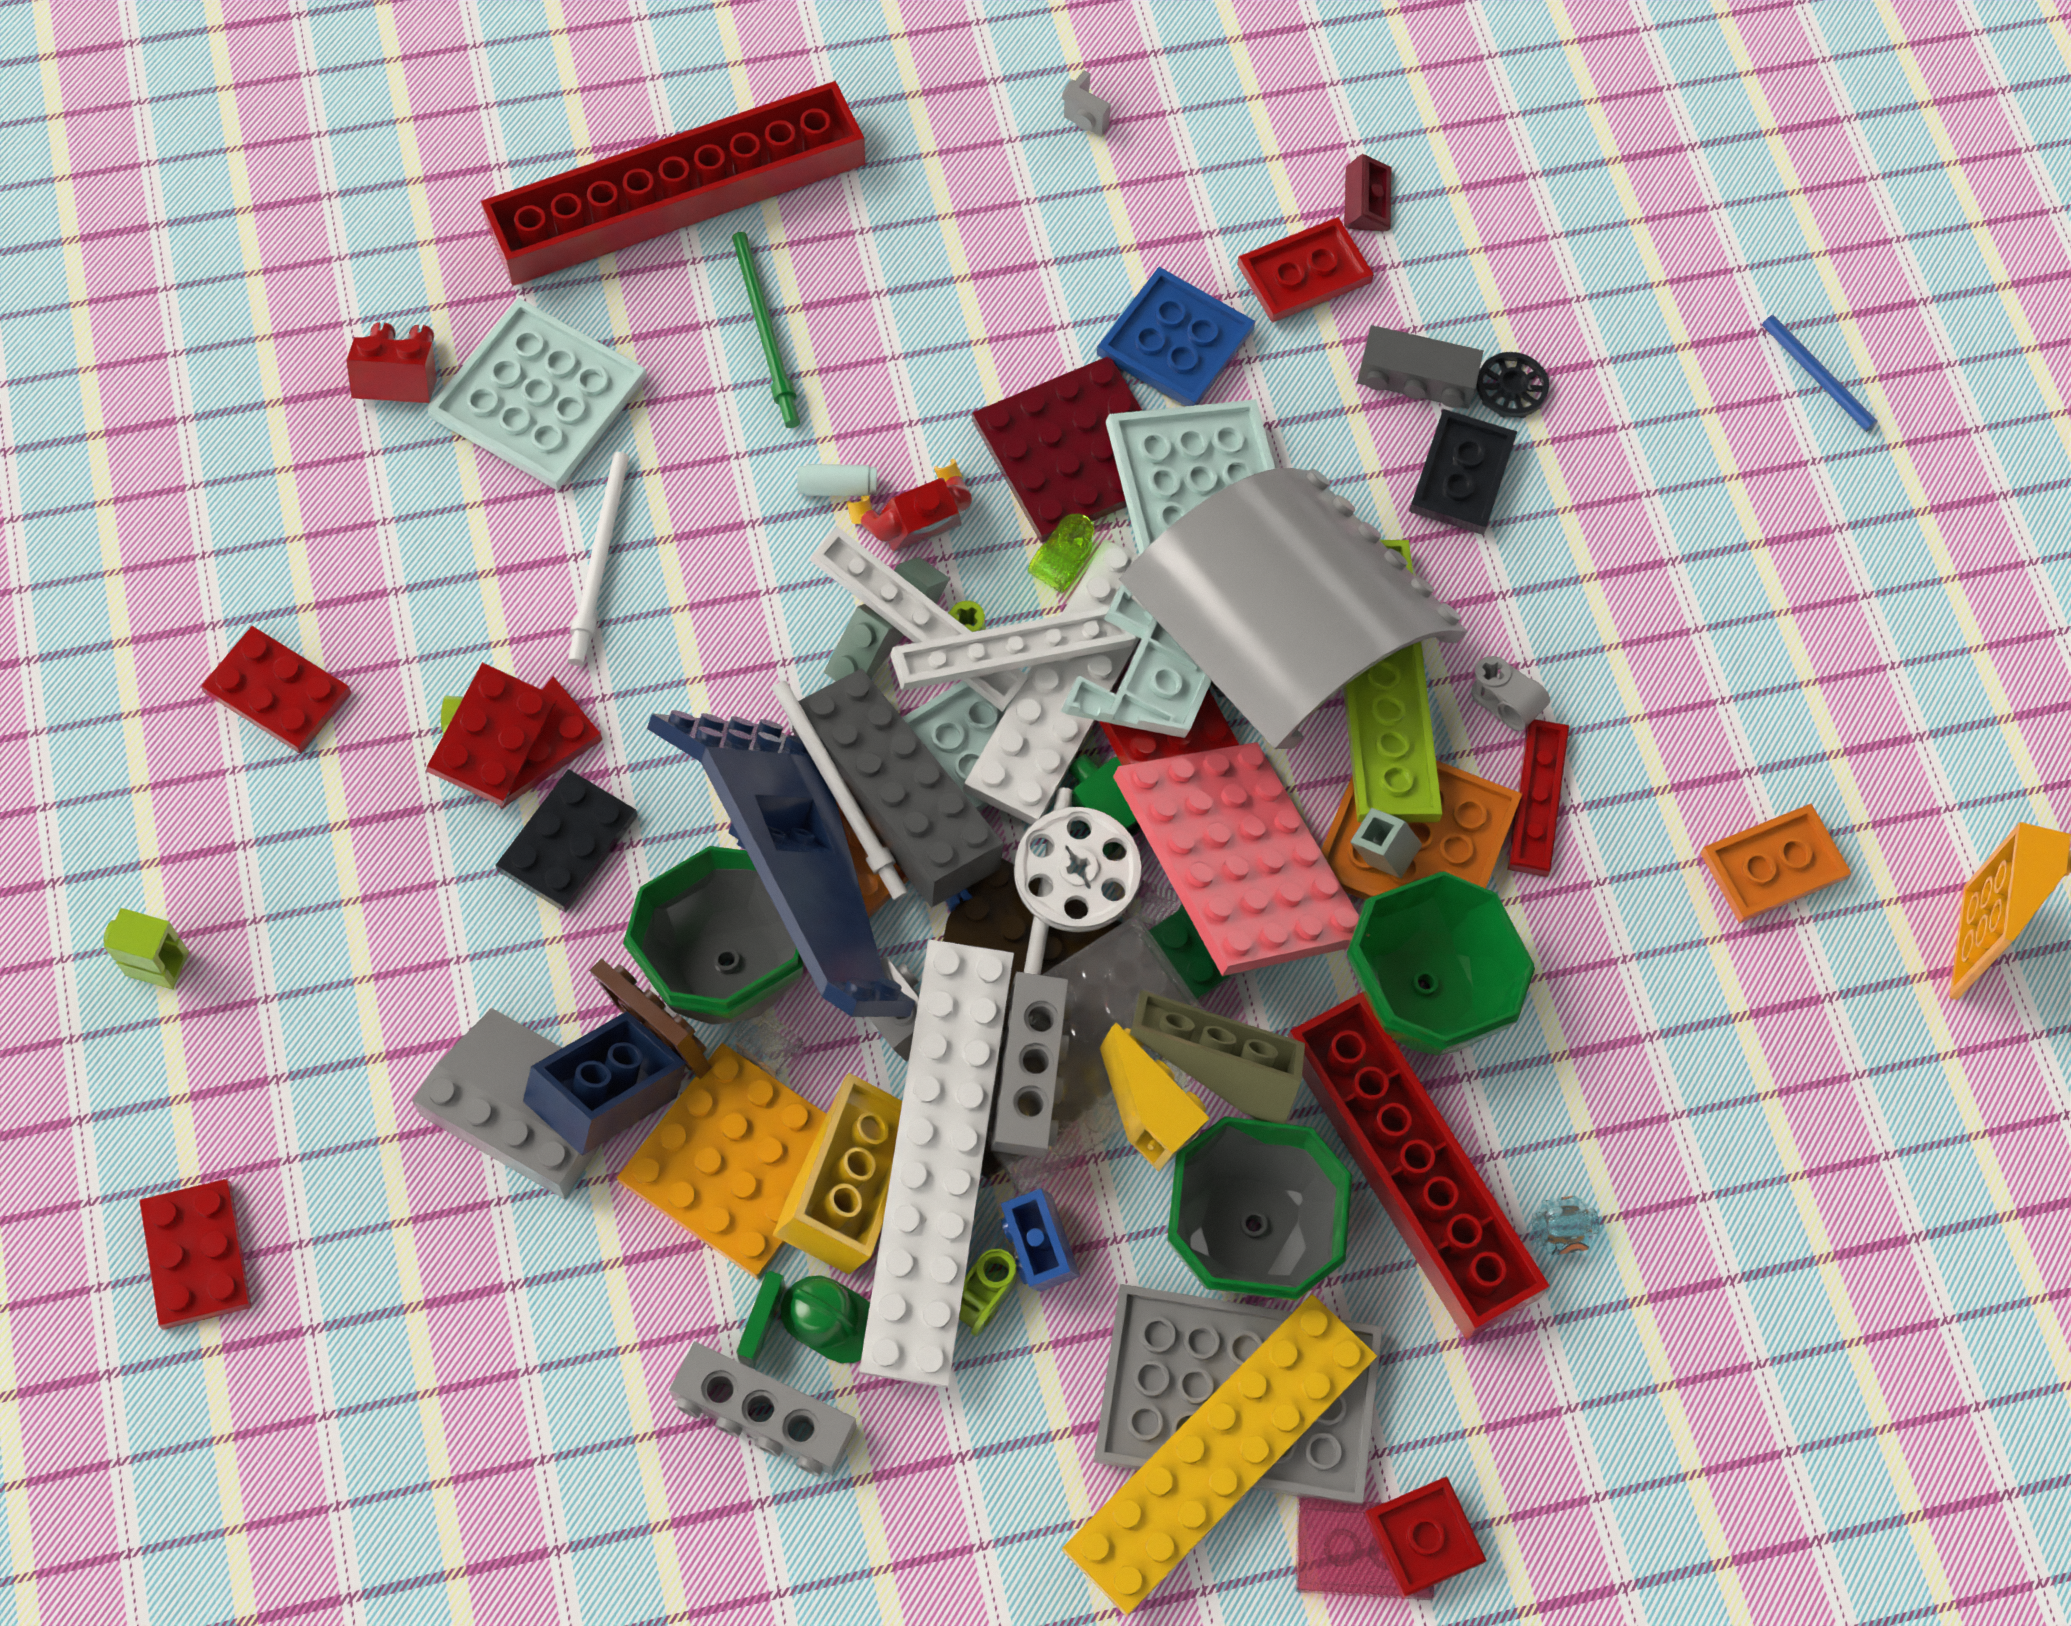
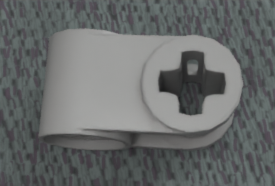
M1496 656L1484 657L1475 666L1474 676L1476 680L1472 685L1471 691L1473 700L1501 719L1509 728L1515 731H1523L1549 705L1550 696L1546 689L1539 682L1528 678L1512 667L1504 659Z

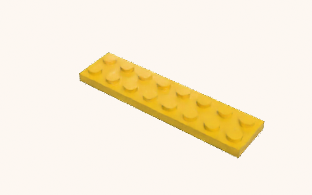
M1311 1294L1062 1547V1552L1128 1617L1373 1363L1377 1355L1316 1296Z

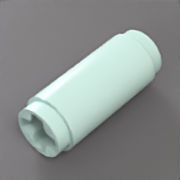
M806 464V466H798V494H806V496L877 495V467L840 464Z

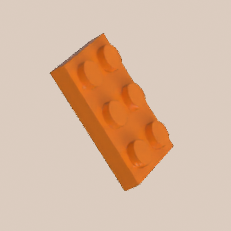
M1812 803L1704 846L1700 852L1739 924L1847 880L1851 875L1849 867Z

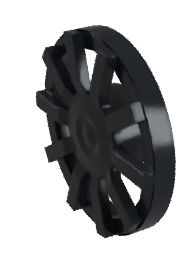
M1502 352L1490 357L1481 366L1476 390L1482 400V404L1499 414L1500 417L1525 418L1542 407L1549 391V379L1541 364L1532 357L1518 352ZM1505 361L1517 362L1516 367L1507 368ZM1498 363L1501 369L1500 375L1489 368ZM1522 364L1529 366L1533 371L1526 374L1521 369ZM1487 375L1497 381V383H1483V378ZM1538 376L1541 385H1530L1529 381ZM1486 390H1497L1498 392L1489 396ZM1527 391L1541 392V396L1537 400L1530 396ZM1501 397L1505 399L1503 405H1500L1495 401H1497ZM1521 398H1523L1531 405L1523 407ZM1510 401H1514L1516 408H1508Z

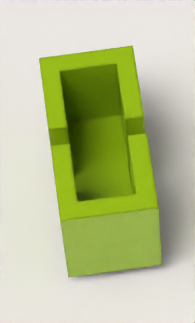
M120 908L116 919L108 923L104 932V948L113 960H116V964L125 976L168 989H174L189 954V950L181 938H178L179 935L170 921L125 908Z

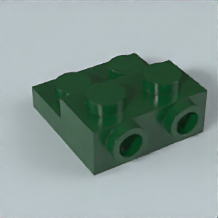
M1183 904L1180 905L1178 911L1143 935L1142 939L1192 1005L1239 974L1221 975Z

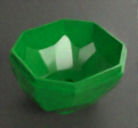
M1445 871L1366 899L1347 950V958L1357 982L1383 1030L1411 1050L1436 1056L1460 1051L1515 1024L1519 1019L1535 971L1534 963L1498 894ZM1418 980L1427 982L1430 989L1421 988Z

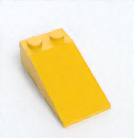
M851 1073L845 1076L787 1197L773 1236L848 1275L871 1258L884 1220L902 1100Z

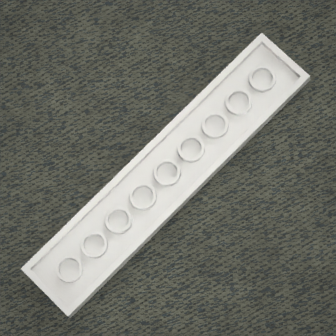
M928 939L859 1374L947 1388L949 1386L1014 954L1012 952Z

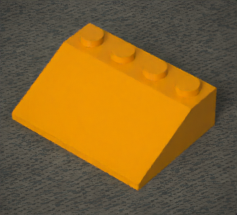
M2019 822L1964 885L1949 998L1958 1000L2016 939L2047 897L2055 890L2061 879L2070 874L2071 850L2069 849L2071 834Z

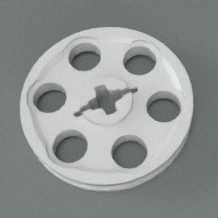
M1069 807L1046 814L1026 831L1017 849L1014 878L1021 900L1039 920L1063 931L1088 932L1113 923L1129 908L1139 886L1141 860L1134 839L1117 820L1098 810L1084 807ZM1073 821H1084L1090 827L1091 833L1085 839H1075L1069 835L1067 826ZM1045 838L1053 844L1054 851L1047 857H1038L1032 853L1030 844L1035 839ZM1118 842L1125 848L1126 856L1120 861H1111L1104 856L1103 847L1107 843ZM1070 857L1078 866H1087L1084 872L1085 881L1077 873H1068L1071 867ZM1038 877L1045 878L1051 883L1053 889L1049 895L1037 897L1029 890L1028 885L1030 881ZM1108 882H1117L1123 886L1125 896L1121 900L1110 901L1103 896L1101 892L1102 886ZM1077 899L1084 902L1088 907L1087 915L1082 919L1070 918L1064 910V906L1068 901Z

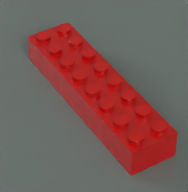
M1363 992L1290 1030L1288 1038L1305 1043L1302 1069L1303 1079L1466 1341L1539 1300L1550 1285L1392 1037L1381 1027Z

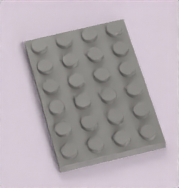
M1120 1284L1093 1463L1139 1470L1293 1312ZM1341 1320L1377 1355V1358L1251 1489L1361 1507L1364 1500L1383 1326Z

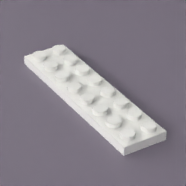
M1105 539L1061 615L1110 606L1121 584L1124 585L1119 578L1140 555ZM1133 595L1132 599L1135 600L1143 609L1146 610V608ZM1135 636L1136 639L1131 647L1031 666L1027 673V676L1030 678L1012 699L967 777L962 791L1033 825L1045 813L1057 788H1059L1096 721L1061 712L1073 683L1079 675L1112 692L1141 638Z

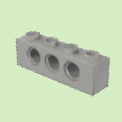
M1016 972L1011 987L990 1151L1043 1158L1048 1146H1055L1058 1120L1051 1119L1053 1103L1060 1104L1064 1083V1078L1056 1077L1058 1061L1065 1062L1069 1042V1036L1062 1035L1063 1019L1070 1020L1074 1001V994L1067 993L1068 979ZM1033 1015L1043 1016L1049 1022L1050 1029L1044 1032L1036 1031L1030 1026L1028 1018ZM1027 1057L1040 1059L1044 1064L1045 1071L1040 1074L1028 1072L1023 1065V1059ZM1022 1099L1033 1100L1039 1107V1114L1033 1117L1025 1116L1018 1109L1017 1102Z
M695 1341L669 1388L672 1399L677 1401L675 1407L681 1412L694 1418H699L700 1414L703 1413L717 1420L715 1427L724 1433L739 1438L741 1432L757 1439L755 1446L775 1457H779L781 1452H784L798 1459L795 1464L797 1467L820 1477L822 1471L833 1476L857 1428L855 1417ZM718 1384H727L734 1390L729 1400L723 1403H716L709 1398L713 1387ZM758 1403L771 1405L774 1408L773 1415L765 1422L753 1421L749 1417V1412L754 1405ZM799 1422H807L814 1427V1433L811 1438L803 1442L795 1441L789 1436L792 1426Z

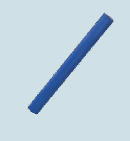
M1774 315L1769 316L1763 322L1762 326L1866 432L1877 424L1878 421Z

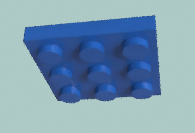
M1159 266L1097 346V355L1101 358H1111L1120 369L1184 406H1195L1201 402L1253 332L1256 321Z

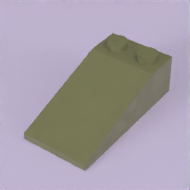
M1140 990L1130 1035L1239 1111L1250 1115L1254 1120L1286 1124L1302 1080L1305 1043Z

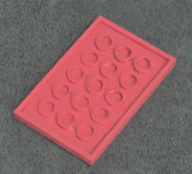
M1258 742L1118 766L1113 778L1222 976L1348 949L1359 920V915Z

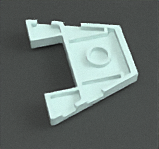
M1121 584L1104 620L1141 638V642L1118 692L1114 694L1078 675L1063 704L1061 712L1067 715L1185 738L1191 729L1212 680L1157 620L1132 599L1133 594Z

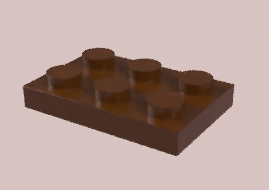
M601 958L589 970L613 1005L622 1013L628 1011L684 1060L686 1068L697 1078L701 1079L712 1068L703 1055L707 1048L694 1035L696 1032L694 1028L679 1014L672 1017L665 1010L666 1005L651 990L647 989L643 992L635 985L637 980L623 966L618 964L615 968H612Z

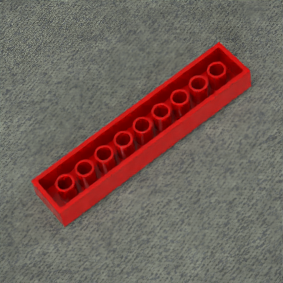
M833 81L481 200L480 202L489 234L512 286H516L865 165V138L837 82Z

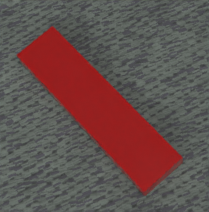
M1534 719L1526 727L1518 792L1522 793L1514 815L1507 870L1548 877L1551 872L1569 725Z

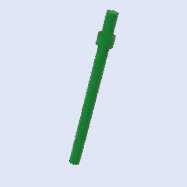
M737 232L732 236V240L773 381L770 387L774 402L780 406L785 427L795 428L800 425L794 402L797 397L792 380L787 378L747 234L745 232Z

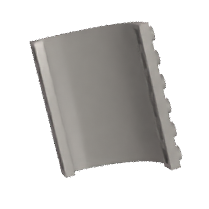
M1271 469L1246 477L1222 489L1194 507L1163 532L1119 578L1124 586L1274 749H1294L1304 738L1297 729L1334 694L1381 660L1414 643L1434 637L1440 642L1458 643L1468 632L1458 622L1461 619L1460 615L1446 603L1441 604L1432 595L1434 592L1433 587L1422 577L1414 576L1406 568L1408 564L1406 559L1394 549H1387L1379 540L1381 534L1378 530L1367 522H1361L1353 514L1356 510L1355 507L1344 497L1336 496L1328 488L1330 484L1328 479L1315 469Z

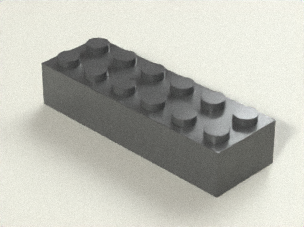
M862 668L798 701L880 844L883 847H888L896 864L931 908L1000 870L1004 842ZM792 725V732L795 736L799 737L794 726Z

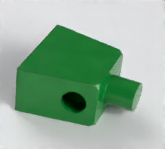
M1086 754L1077 758L1068 770L1080 783L1073 790L1072 806L1103 812L1123 825L1132 837L1135 836L1142 829L1113 778L1118 766H1122L1118 757H1113L1100 768ZM1082 821L1089 833H1091L1088 824ZM1118 842L1107 843L1103 847V854L1108 857L1122 845Z

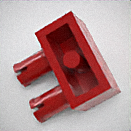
M377 322L372 325L370 336L354 337L346 359L351 398L430 403L437 381L432 343L434 341V332L430 327L423 325L421 332H419V325H414L409 331L408 339L394 340L396 337L395 328L389 323H384L382 330H380L381 323Z

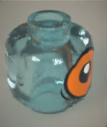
M1579 1196L1542 1201L1538 1212L1532 1213L1531 1222L1535 1242L1538 1247L1544 1246L1550 1255L1556 1256L1586 1251L1591 1247L1593 1235L1599 1234L1600 1225L1596 1210L1594 1208L1588 1209L1585 1201Z

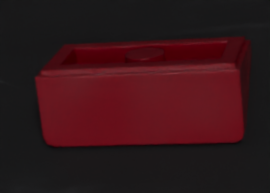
M1363 153L1346 166L1345 227L1372 231H1388L1391 229L1392 167Z

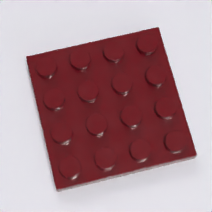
M1104 357L972 412L974 426L1041 543L1127 507L1106 420L1109 414L1142 411L1111 358Z

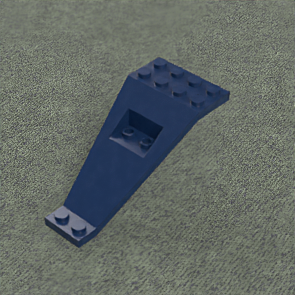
M672 710L670 715L652 713L647 729L701 762L732 822L728 833L737 838V845L747 851L822 998L851 1017L910 1016L915 1000L901 992L902 987L900 984L885 978L836 799L800 737L782 733L783 727L780 724L765 719H760L759 724H754L749 720L732 716L730 721H725L707 713H702L700 718H695L690 714L677 710Z

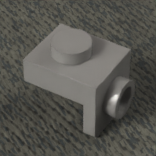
M1083 70L1076 81L1072 79L1068 82L1063 91L1062 100L1065 101L1064 117L1074 122L1082 130L1091 131L1102 137L1109 127L1111 104L1089 93L1091 74Z

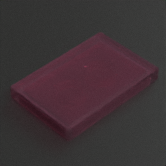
M1298 1498L1296 1592L1402 1599L1364 1516L1365 1511L1383 1504L1382 1502L1363 1501V1504L1359 1505L1328 1499ZM1434 1586L1405 1599L1432 1601L1434 1599Z

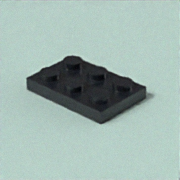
M1443 409L1409 512L1484 535L1517 431Z
M568 769L495 864L496 869L501 874L566 913L637 818V811L635 808Z

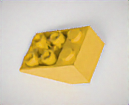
M1116 1022L1100 1046L1101 1055L1127 1139L1159 1172L1176 1156L1179 1150L1185 1147L1198 1134L1210 1118L1205 1113L1206 1107L1204 1103L1194 1093L1190 1091L1185 1093L1173 1081L1175 1075L1172 1070L1161 1060L1157 1059L1154 1061L1143 1050L1144 1044L1130 1035L1131 1029L1125 1028L1123 1030Z

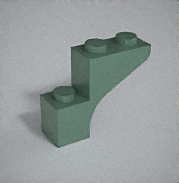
M920 557L897 564L894 569L896 573L936 604L950 580L949 577ZM866 604L857 606L824 673L833 680L838 681L862 668L872 679L891 653L892 648L897 645L904 634Z

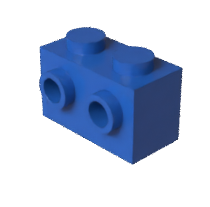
M1039 1188L1001 1203L1005 1216L1001 1219L1002 1227L1009 1243L1014 1242L1019 1259L1015 1260L1016 1268L1024 1285L1028 1284L1030 1288L1042 1292L1081 1277L1051 1193Z

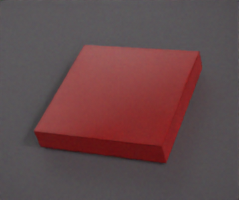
M1447 1476L1364 1512L1366 1521L1402 1599L1487 1562Z

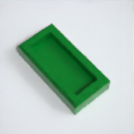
M772 1271L766 1272L736 1351L739 1362L753 1369L756 1367L786 1287L784 1275Z

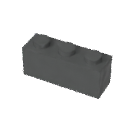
M1371 325L1357 384L1366 385L1373 390H1388L1401 393L1412 399L1422 398L1440 402L1451 408L1461 407L1469 409L1475 392L1484 350Z

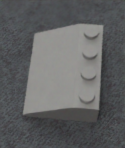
M490 1008L435 1065L412 1099L421 1117L564 1200L601 1146L599 1145L582 1156L523 1102L531 1066L560 1050L562 1047L493 1008Z

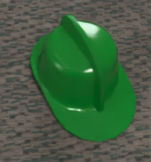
M822 1275L807 1276L795 1282L785 1293L781 1303V1320L786 1331L791 1336L827 1359L838 1363H856L862 1358L870 1302L834 1279Z

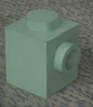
M1375 808L1370 809L1350 841L1368 865L1400 879L1422 846L1420 840L1404 820Z

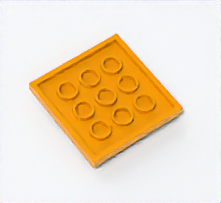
M721 1043L708 1059L712 1068L701 1079L696 1076L616 1178L618 1183L758 1280L786 1243L773 1236L787 1197L827 1114L739 1053Z

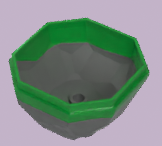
M708 846L639 887L623 945L673 1012L711 1025L734 1023L762 1015L802 981L805 963L746 850ZM725 961H734L730 966L721 965Z
M1224 1116L1176 1153L1167 1242L1189 1271L1208 1290L1297 1301L1346 1261L1353 1175L1312 1127ZM1251 1219L1257 1220L1261 1225V1229L1256 1232L1250 1231L1246 1227V1221Z

